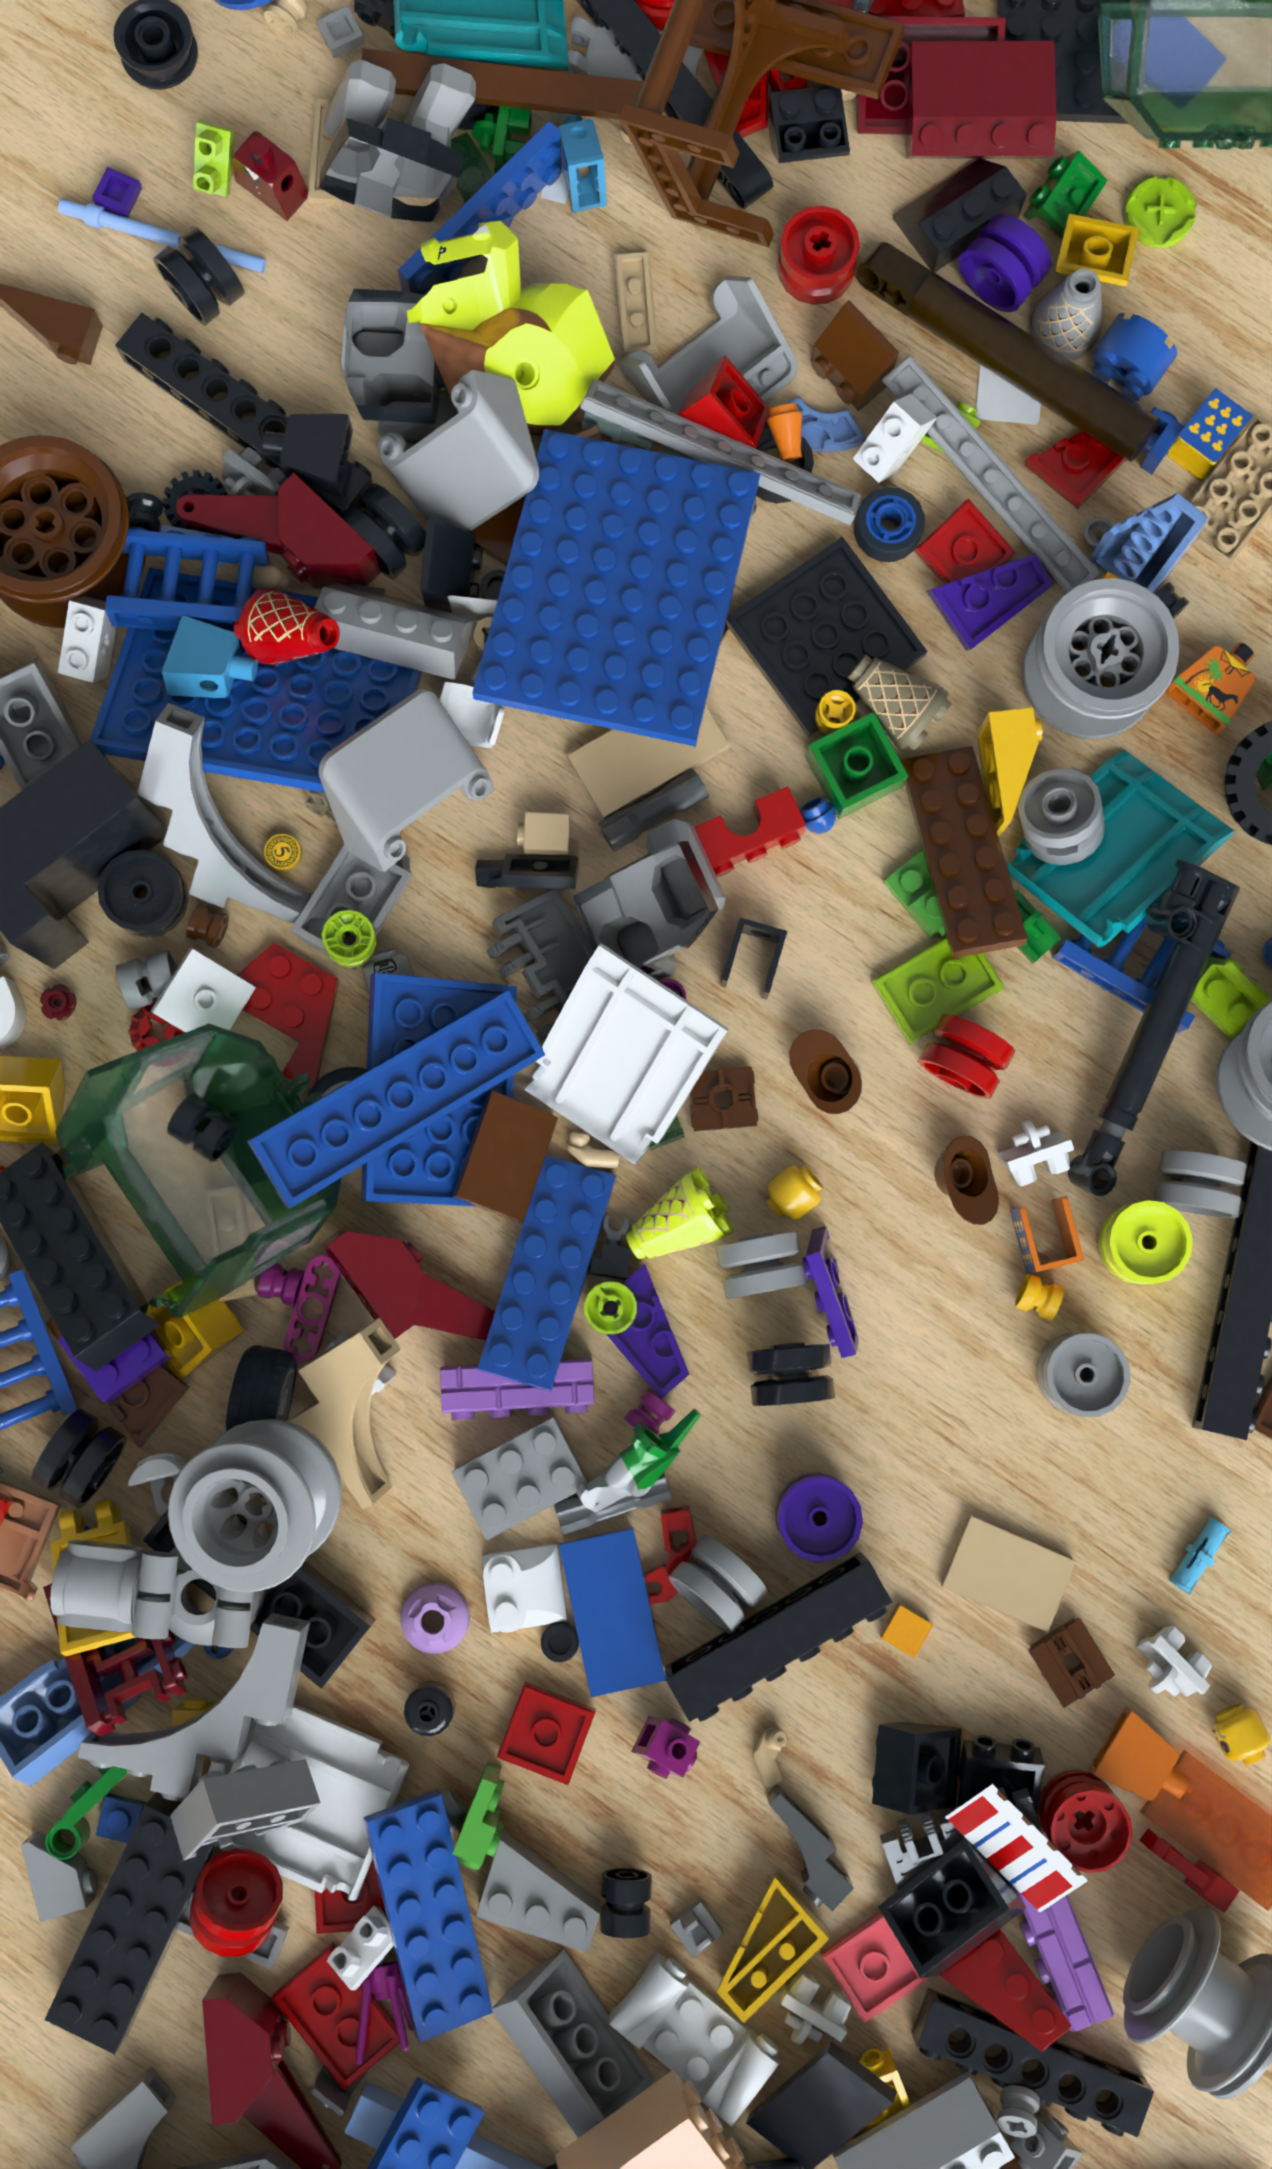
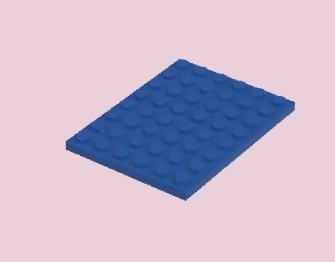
M544 429L536 457L539 467V479L535 488L526 494L474 684L473 699L696 747L761 473Z
M149 568L139 598L156 600L160 597L164 570ZM179 573L175 598L177 602L194 603L197 601L200 576ZM215 579L212 604L220 606L233 605L237 583ZM253 586L251 588V596L257 590ZM283 591L313 608L319 598ZM128 628L90 740L104 754L145 761L155 721L167 704L170 703L205 718L201 741L204 772L325 793L318 772L322 758L329 751L416 692L422 671L332 648L323 653L277 665L258 663L254 682L235 678L229 696L225 698L167 695L162 669L176 632ZM239 640L241 656L251 658L242 646L241 640Z

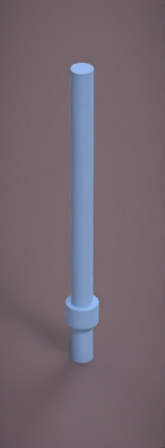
M63 198L59 201V213L84 220V223L88 226L99 229L105 226L179 248L178 239L182 235L181 233L106 212L105 207L93 203H88L86 206ZM214 244L229 264L264 273L266 268L265 258Z

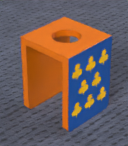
M1067 1196L1052 1199L1066 1258L1042 1264L1039 1262L1025 1207L1010 1210L1026 1273L1039 1272L1084 1260Z

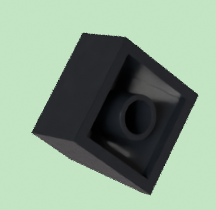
M432 517L427 519L420 590L425 606L452 613L448 596L479 598V583H474L475 570L481 571L483 549L477 548L474 534Z
M909 1722L879 1724L876 1738L875 1774L872 1781V1804L908 1815L956 1807L962 1729Z

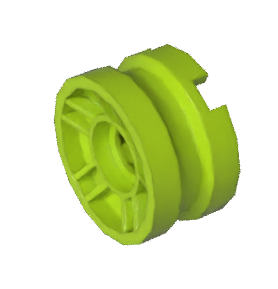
M352 910L339 911L332 915L324 924L322 931L323 946L331 960L340 966L347 968L359 967L368 962L374 955L377 946L376 934L369 919L360 912ZM347 932L356 937V941L352 945L343 943L346 938L345 933Z
M603 1282L595 1286L588 1293L584 1303V1314L588 1323L596 1331L603 1334H618L625 1331L633 1323L637 1314V1302L633 1293L625 1285L618 1282ZM607 1301H615L617 1303L618 1311L615 1315L609 1316L604 1312L603 1306Z

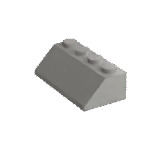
M340 583L324 586L314 607L327 614L338 624L340 637L337 645L334 647L335 649L453 680L457 676L477 624V619Z
M564 1949L555 1953L517 1981L491 2008L578 2138L646 2090L653 2081L623 2035L609 2024L608 2013Z
M968 2071L839 2147L832 2153L839 2169H999L1002 2165L1015 2158L1001 2129L997 2125L996 2119Z

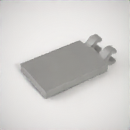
M575 17L573 19L571 44L588 47L586 58L577 51L568 50L569 67L564 72L643 81L641 71L638 74L636 73L637 67L632 55L629 57L626 53L622 55L619 45L615 46L616 41L611 29L601 28L599 24L598 27H595L583 18ZM688 45L682 62L693 76L696 77L702 49Z

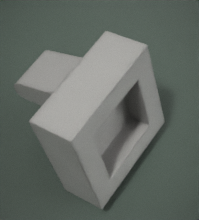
M701 1898L670 1921V1927L692 1958L724 1935L722 1927Z

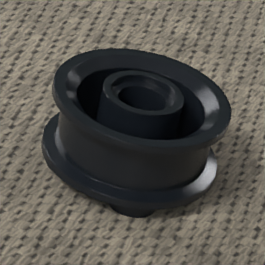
M138 0L126 7L119 15L114 27V43L121 57L123 67L132 80L143 87L162 90L179 85L192 74L198 59V46L192 33L189 19L179 6L169 0ZM161 41V42H160L159 44H157V45H151V44H153L154 42Z

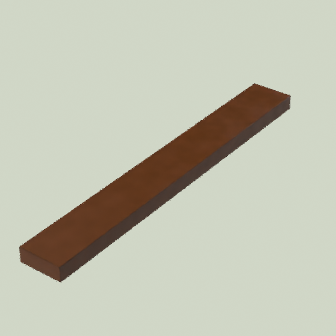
M362 48V60L392 72L396 79L395 94L415 96L431 66L444 63L472 75L476 82L475 101L473 103L619 120L624 104L635 106L644 82Z

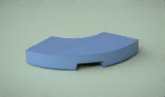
M799 396L786 403H796L798 412H802V437L805 438L812 451L841 452L856 448L866 441L864 433L849 409L836 413L820 412L809 407Z

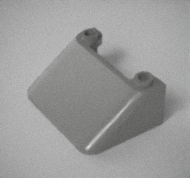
M728 275L717 283L712 290L710 304L718 319L659 366L655 364L648 353L643 351L629 352L617 361L628 380L647 402L678 414L685 396L724 355L727 356L764 402L793 380L797 372V360L751 277Z
M471 370L464 375L452 390L451 400L459 413L418 443L406 442L400 434L388 432L377 439L383 463L426 520L428 517L437 518L467 532L472 531L531 492L539 479V467L515 380L476 370Z
M426 689L417 690L329 751L322 758L318 771L346 849L382 872L393 866L405 854L406 844L401 838L400 831L461 787L463 794L473 801L482 800L494 791L487 770L438 697Z

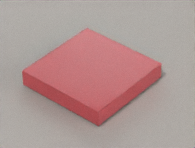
M881 1911L820 1951L824 1961L864 2023L928 1980V1977H919Z

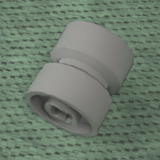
M169 950L148 955L144 963L139 959H134L116 965L118 983L123 998L130 1010L151 1005L155 997L159 998L177 969ZM147 976L149 983L145 984L143 977Z

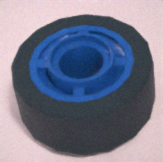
M884 487L873 491L862 501L855 518L854 535L858 546L867 556L880 562H895L906 558L914 551L924 531L925 515L922 506L911 493L901 488ZM891 520L898 528L888 530L882 526L881 522Z

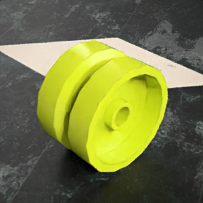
M1146 1200L1121 1206L1107 1216L1099 1230L1098 1249L1101 1260L1111 1274L1124 1282L1142 1285L1171 1280L1184 1270L1191 1257L1193 1238L1189 1224L1178 1210L1164 1202ZM1144 1236L1147 1238L1144 1242L1147 1249H1145L1142 1245V1239Z

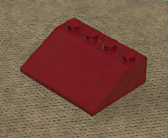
M877 16L904 24L905 33L879 99L857 94V134L907 135L911 41H1004L1006 18Z
M911 41L906 159H1046L1054 156L1057 118L1054 41Z

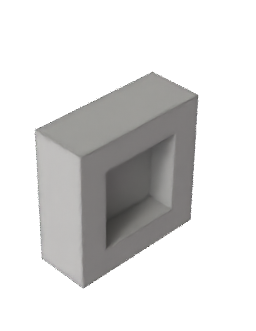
M348 6L316 20L318 29L333 58L365 44L364 35Z

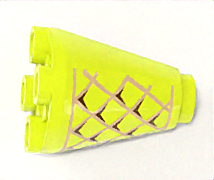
M701 1167L688 1172L679 1179L632 1226V1231L626 1234L627 1242L639 1260L645 1257L654 1258L721 1240L734 1232L733 1225L726 1215L729 1212L727 1203L719 1192L713 1195L708 1188L710 1186L709 1179Z

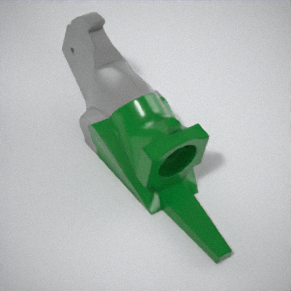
M693 1409L672 1430L659 1435L639 1423L633 1429L636 1435L631 1439V1445L613 1459L606 1470L587 1485L582 1483L579 1486L577 1495L584 1507L596 1513L624 1497L646 1495L680 1453L678 1446L701 1416L699 1412Z

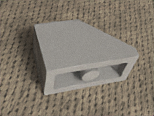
M36 1833L26 1839L21 1844L40 1922L86 1909L96 1898L95 1893L98 1890L94 1871L88 1869L86 1859L78 1854L65 1860H59L51 1856L46 1849V1836Z

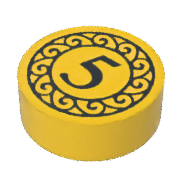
M276 834L266 842L264 857L274 870L289 872L300 864L302 848L291 835Z

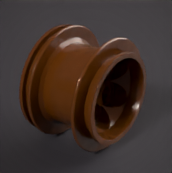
M37 435L22 437L0 446V599L12 611L28 621L52 628H65L69 600L86 596L106 602L107 595L119 596L123 594L129 554L122 552L129 529L127 496L119 480L106 463L83 446L55 436ZM87 504L83 511L73 512L77 505ZM54 525L55 528L47 533L46 530ZM96 537L94 544L89 547H82L87 538ZM34 554L30 562L20 564L25 555ZM144 555L142 573L145 566L146 555ZM70 563L66 571L56 573V569L60 564Z

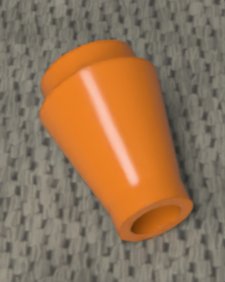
M796 403L770 408V418L767 419V423L779 451L780 460L791 461L801 458L802 412H798Z

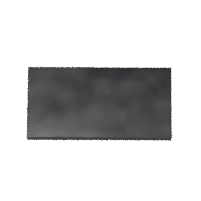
M830 2042L750 2112L746 2124L793 2161L801 2162L802 2168L814 2169L894 2103L897 2092L836 2044Z

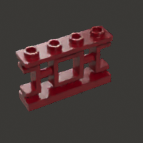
M51 1583L43 1587L58 1634L57 1616L53 1615L51 1610ZM170 1629L168 1638L165 1639L136 1637L138 1644L108 1659L104 1646L67 1657L64 1656L87 1729L101 1737L116 1730L115 1723L121 1724L127 1721L122 1702L150 1688H153L155 1697L162 1702L171 1699L170 1696L175 1693L178 1696L187 1693L183 1680L188 1678V1674L180 1657H175L171 1645L176 1643V1639ZM156 1652L162 1673L154 1668L139 1676L135 1663ZM121 1671L124 1684L104 1693L98 1673L106 1678Z

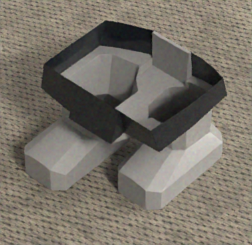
M364 60L351 62L326 112L324 129L333 140L320 171L319 187L343 201L389 218L432 222L460 175L464 155L451 149V137L475 101L476 82L471 74L444 63L431 66L407 109L402 123L391 118L384 120L395 95L396 79L392 72ZM393 196L438 199L427 206H415L405 204Z
M353 289L345 312L341 361L350 394L363 420L379 421L378 431L380 437L388 432L400 434L406 442L418 443L458 414L450 395L441 394V390L446 389V385L420 324L408 323L407 310L416 306L426 294L393 290Z
M678 819L670 820L648 832L646 847L649 854L610 873L601 882L573 896L593 951L595 952L602 943L657 981L674 974L677 960L673 953L683 948L688 949L710 923L716 912L723 909L726 900L694 826Z

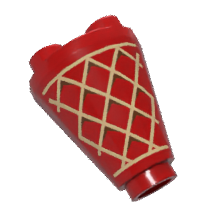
M257 589L246 601L240 618L234 624L235 635L241 640L242 646L249 657L257 659L258 663L277 665L323 653L334 648L340 637L338 624L327 614L283 591L273 589Z

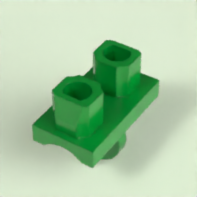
M500 106L497 124L494 123L495 116L491 113L485 114L484 120L473 124L472 136L480 142V150L489 152L491 145H493L492 158L495 159V174L526 144V141L510 138L511 133L529 135L532 122L531 110Z
M1016 889L1014 893L1027 934L1026 945L1017 946V948L1033 964L1061 939V936Z

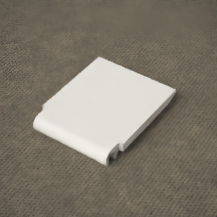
M601 943L585 966L542 1046L545 1056L536 1061L540 1066L532 1076L534 1080L526 1087L525 1091L636 1165L651 1142L654 1141L658 1144L663 1138L729 1028Z
M295 1703L293 1704L292 1713L283 1724L265 1726L258 1724L255 1718H252L244 1752L235 1762L231 1761L230 1763L222 1764L212 1761L207 1774L215 1771H220L222 1775L234 1773L248 1765H255L256 1768L267 1767L281 1759H289L290 1762L306 1759L321 1803L304 1821L256 1836L255 1831L240 1833L231 1836L233 1840L232 1845L220 1849L225 1851L231 1849H251L266 1856L277 1867L280 1875L320 1893L326 1888L331 1893H334L336 1890L344 1891L349 1894V1901H355L373 1859L363 1817L394 1806L409 1763L394 1754L382 1750L383 1741Z

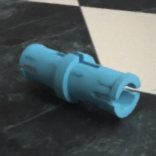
M1209 1517L1207 1524L1194 1544H1188L1185 1548V1551L1188 1553L1173 1576L1169 1578V1581L1186 1593L1191 1594V1590L1206 1567L1209 1566L1211 1568L1215 1563V1560L1212 1558L1227 1535L1231 1533V1530L1212 1517Z

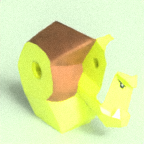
M502 221L479 223L478 230L473 234L438 241L435 237H432L417 245L421 246V252L425 261L431 262L434 265L481 254L488 258L485 273L434 285L416 306L407 310L408 323H419L450 397L454 386L458 384L460 379L471 370H476L515 380L529 434L543 435L544 429L556 431L575 417L581 410L583 399L592 380L596 379L604 383L610 375L615 362L588 289H580L569 284L534 283L521 289L518 238Z

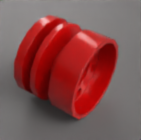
M1083 1770L1064 1771L1049 1780L1040 1792L1037 1810L1040 1826L1048 1840L1078 1871L1086 1873L1103 1872L1120 1863L1130 1848L1133 1836L1131 1817L1124 1805L1108 1784L1092 1773ZM1079 1810L1085 1814L1081 1819L1074 1815Z

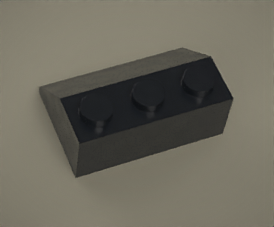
M979 158L895 213L893 220L929 269L935 273L959 257L969 243L979 237L980 231L992 217L998 214H1007L1018 218L1027 194L1006 166Z
M966 1838L878 1906L920 1978L939 1976L1027 1908L1013 1885Z

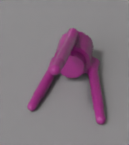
M398 1961L385 1962L382 1965L378 1964L369 1974V1977L361 1983L362 2002L357 2039V2065H361L364 2060L371 1993H375L376 2001L390 1999L397 2034L403 2051L409 2049L402 2010L409 2029L414 2030Z

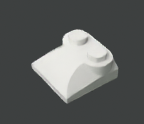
M558 1544L482 1554L483 1580L491 1633L499 1631L513 1632L520 1628L567 1621Z

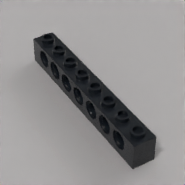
M141 312L115 345L123 361L242 448L250 447L256 451L261 457L262 462L271 469L278 467L282 470L280 456L263 453V438L266 431L285 434L288 417L285 416V410L275 401L269 399L266 402L257 396L258 392L244 379H240L238 382L229 375L228 369L214 358L211 361L207 360L201 355L200 349L189 339L184 338L182 341L178 339L164 321L157 317L152 320ZM170 351L166 357L156 358L159 353ZM189 372H198L194 378L185 379ZM218 392H227L222 399H212ZM247 412L256 413L249 420H241V417ZM347 461L341 496L311 486L308 487L340 516L351 506L362 509L360 496L373 484L372 474L361 463L355 461L352 464Z

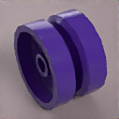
M998 214L992 217L982 228L979 237L971 241L962 251L958 259V265L964 281L977 297L999 311L1011 313L1024 303L1029 297L1032 288L1037 287L1049 274L1052 260L1044 241L1030 226L1011 215Z
M820 1472L798 1476L788 1482L781 1491L775 1507L778 1531L787 1546L801 1558L814 1562L834 1561L848 1553L859 1539L863 1525L861 1505L853 1491L834 1476ZM817 1511H823L825 1515L821 1517L822 1523L816 1525L812 1520L813 1514Z

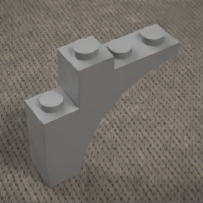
M152 2067L80 2131L70 2148L74 2152L76 2162L82 2169H142L146 2147L152 2131L162 2117L168 2113L176 2099L175 2094Z

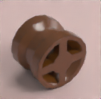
M198 904L189 919L186 937L194 941L202 939L208 946L217 948L226 933L229 915L223 912L213 913L209 910V907Z

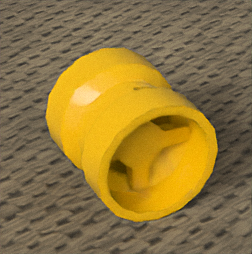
M832 690L826 693L821 698L815 711L817 727L822 732L831 734L850 724L856 712L853 698L847 692L841 690Z
M1028 1273L1018 1290L1015 1307L1025 1312L1034 1308L1033 1310L1038 1313L1040 1318L1051 1322L1059 1310L1065 1288L1056 1283H1044L1042 1285L1040 1277Z

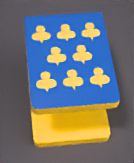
M1215 388L1181 430L1177 437L1178 439L1167 452V457L1199 481H1204L1245 429L1253 415Z

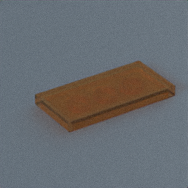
M1183 1750L1173 1768L1191 1779L1184 1795L1178 1799L1161 1788L1153 1801L1148 1800L1140 1810V1813L1268 1911L1272 1906V1816L1186 1750Z

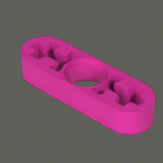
M317 1256L310 1260L303 1276L284 1340V1350L291 1352L296 1362L310 1361L320 1350L342 1275L329 1256ZM324 1262L329 1263L328 1269L333 1271L332 1278H325L321 1288L329 1289L328 1297L319 1292L307 1291L309 1284L317 1287L319 1275L314 1274L315 1267H322ZM314 1297L322 1302L323 1313L319 1318L310 1320L303 1313V1304L307 1299ZM298 1320L305 1325H318L317 1333L309 1330L306 1342L312 1344L311 1350L303 1351L301 1356L297 1354L298 1348L292 1346L293 1340L301 1339L304 1328H297Z

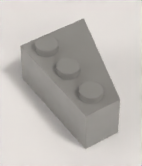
M281 1759L267 1767L256 1768L255 1765H248L234 1773L222 1775L220 1771H215L202 1776L198 1780L196 1787L173 1811L170 1817L183 1860L195 1857L196 1851L201 1846L218 1841L220 1848L232 1845L233 1840L231 1836L240 1833L255 1831L256 1836L304 1821L321 1802L306 1759L290 1762L289 1759Z
M503 1828L502 1836L494 1854L481 1895L476 1917L588 1953L600 1915V1900L563 1872L559 1873L543 1861L540 1855L533 1850L527 1849Z

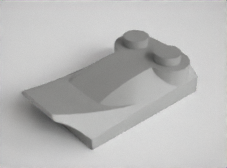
M344 844L290 931L304 943L329 957L322 941L324 924L337 912L352 910L360 912L369 919L377 936L412 878L410 857L404 855L393 866L382 872L350 853ZM350 932L345 933L346 938L343 943L346 945L355 943L356 937L352 936Z

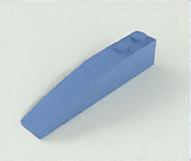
M1176 493L1109 527L1089 560L1103 572L1107 573L1109 571L1120 579L1135 582L1154 593L1198 537L1207 523L1208 517Z
M187 1597L190 1605L198 1610L192 1600ZM174 1634L176 1643L171 1646L175 1657H180L181 1659L194 1644ZM136 1637L104 1646L107 1659L138 1644ZM156 1652L135 1663L139 1676L154 1668L162 1673ZM65 1658L57 1662L52 1660L41 1665L0 1697V1757L12 1778L29 1786L34 1785L75 1753L80 1747V1742L92 1732L86 1728ZM121 1671L106 1678L98 1673L104 1693L124 1684ZM148 1690L122 1702L124 1711L131 1707Z

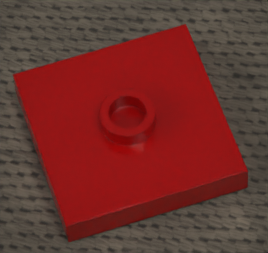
M969 498L914 549L944 585L1003 565L1016 554Z
M524 1682L497 1758L569 1785L596 1709Z

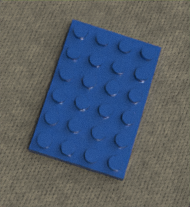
M385 973L371 974L367 1071L505 991L509 990L516 1002L517 986ZM514 1075L363 1164L361 1201L477 1207L452 1196L488 1091H495L513 1099Z

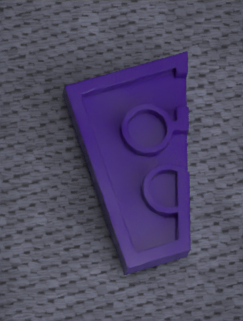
M1033 554L927 590L926 592L965 650H971L1052 587L1054 582L1037 556Z
M827 1226L812 1230L806 1257L802 1258L807 1278H814L818 1290L814 1293L820 1313L826 1312L829 1321L826 1329L832 1347L838 1346L841 1358L856 1355L859 1339L847 1296L844 1292L838 1293L837 1288L840 1287L839 1268L836 1258L828 1259L825 1246L830 1236Z
M644 1264L621 1283L633 1293L637 1302V1314L633 1323L623 1332L606 1335L659 1398L662 1399L690 1374L647 1267ZM607 1301L603 1306V1310L609 1316L615 1315L618 1311V1305L615 1301Z

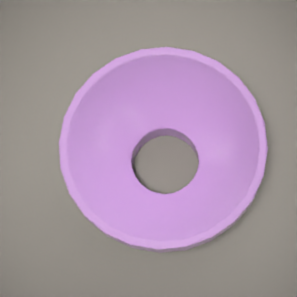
M440 1582L427 1583L415 1589L404 1602L400 1615L402 1631L408 1642L414 1648L430 1654L443 1653L457 1646L464 1638L470 1622V1611L463 1595L454 1587ZM429 1610H436L444 1617V1627L436 1633L427 1631L422 1625V1616Z

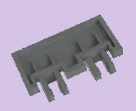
M552 889L495 918L492 924L500 937L512 930H515L516 933L487 950L489 957L493 959L519 946L524 955L504 964L498 970L501 977H508L524 969L522 974L537 1000L551 992L554 995L524 1013L528 1021L536 1020L554 1008L557 1009L559 1014L561 1013L585 966L594 954L587 936L559 890ZM556 1021L539 1029L536 1035L540 1041L548 1037Z
M1004 1787L998 1788V1790L1007 1798ZM1024 1788L1012 1792L1016 1808L1043 1834L1028 1789ZM930 1812L921 1813V1823L924 1832L928 1836L917 1840L913 1839V1832L906 1818L897 1821L904 1844L900 1845L895 1830L880 1835L881 1843L898 1890L965 1838L945 1818L950 1813L938 1816L942 1832L939 1833L936 1832Z

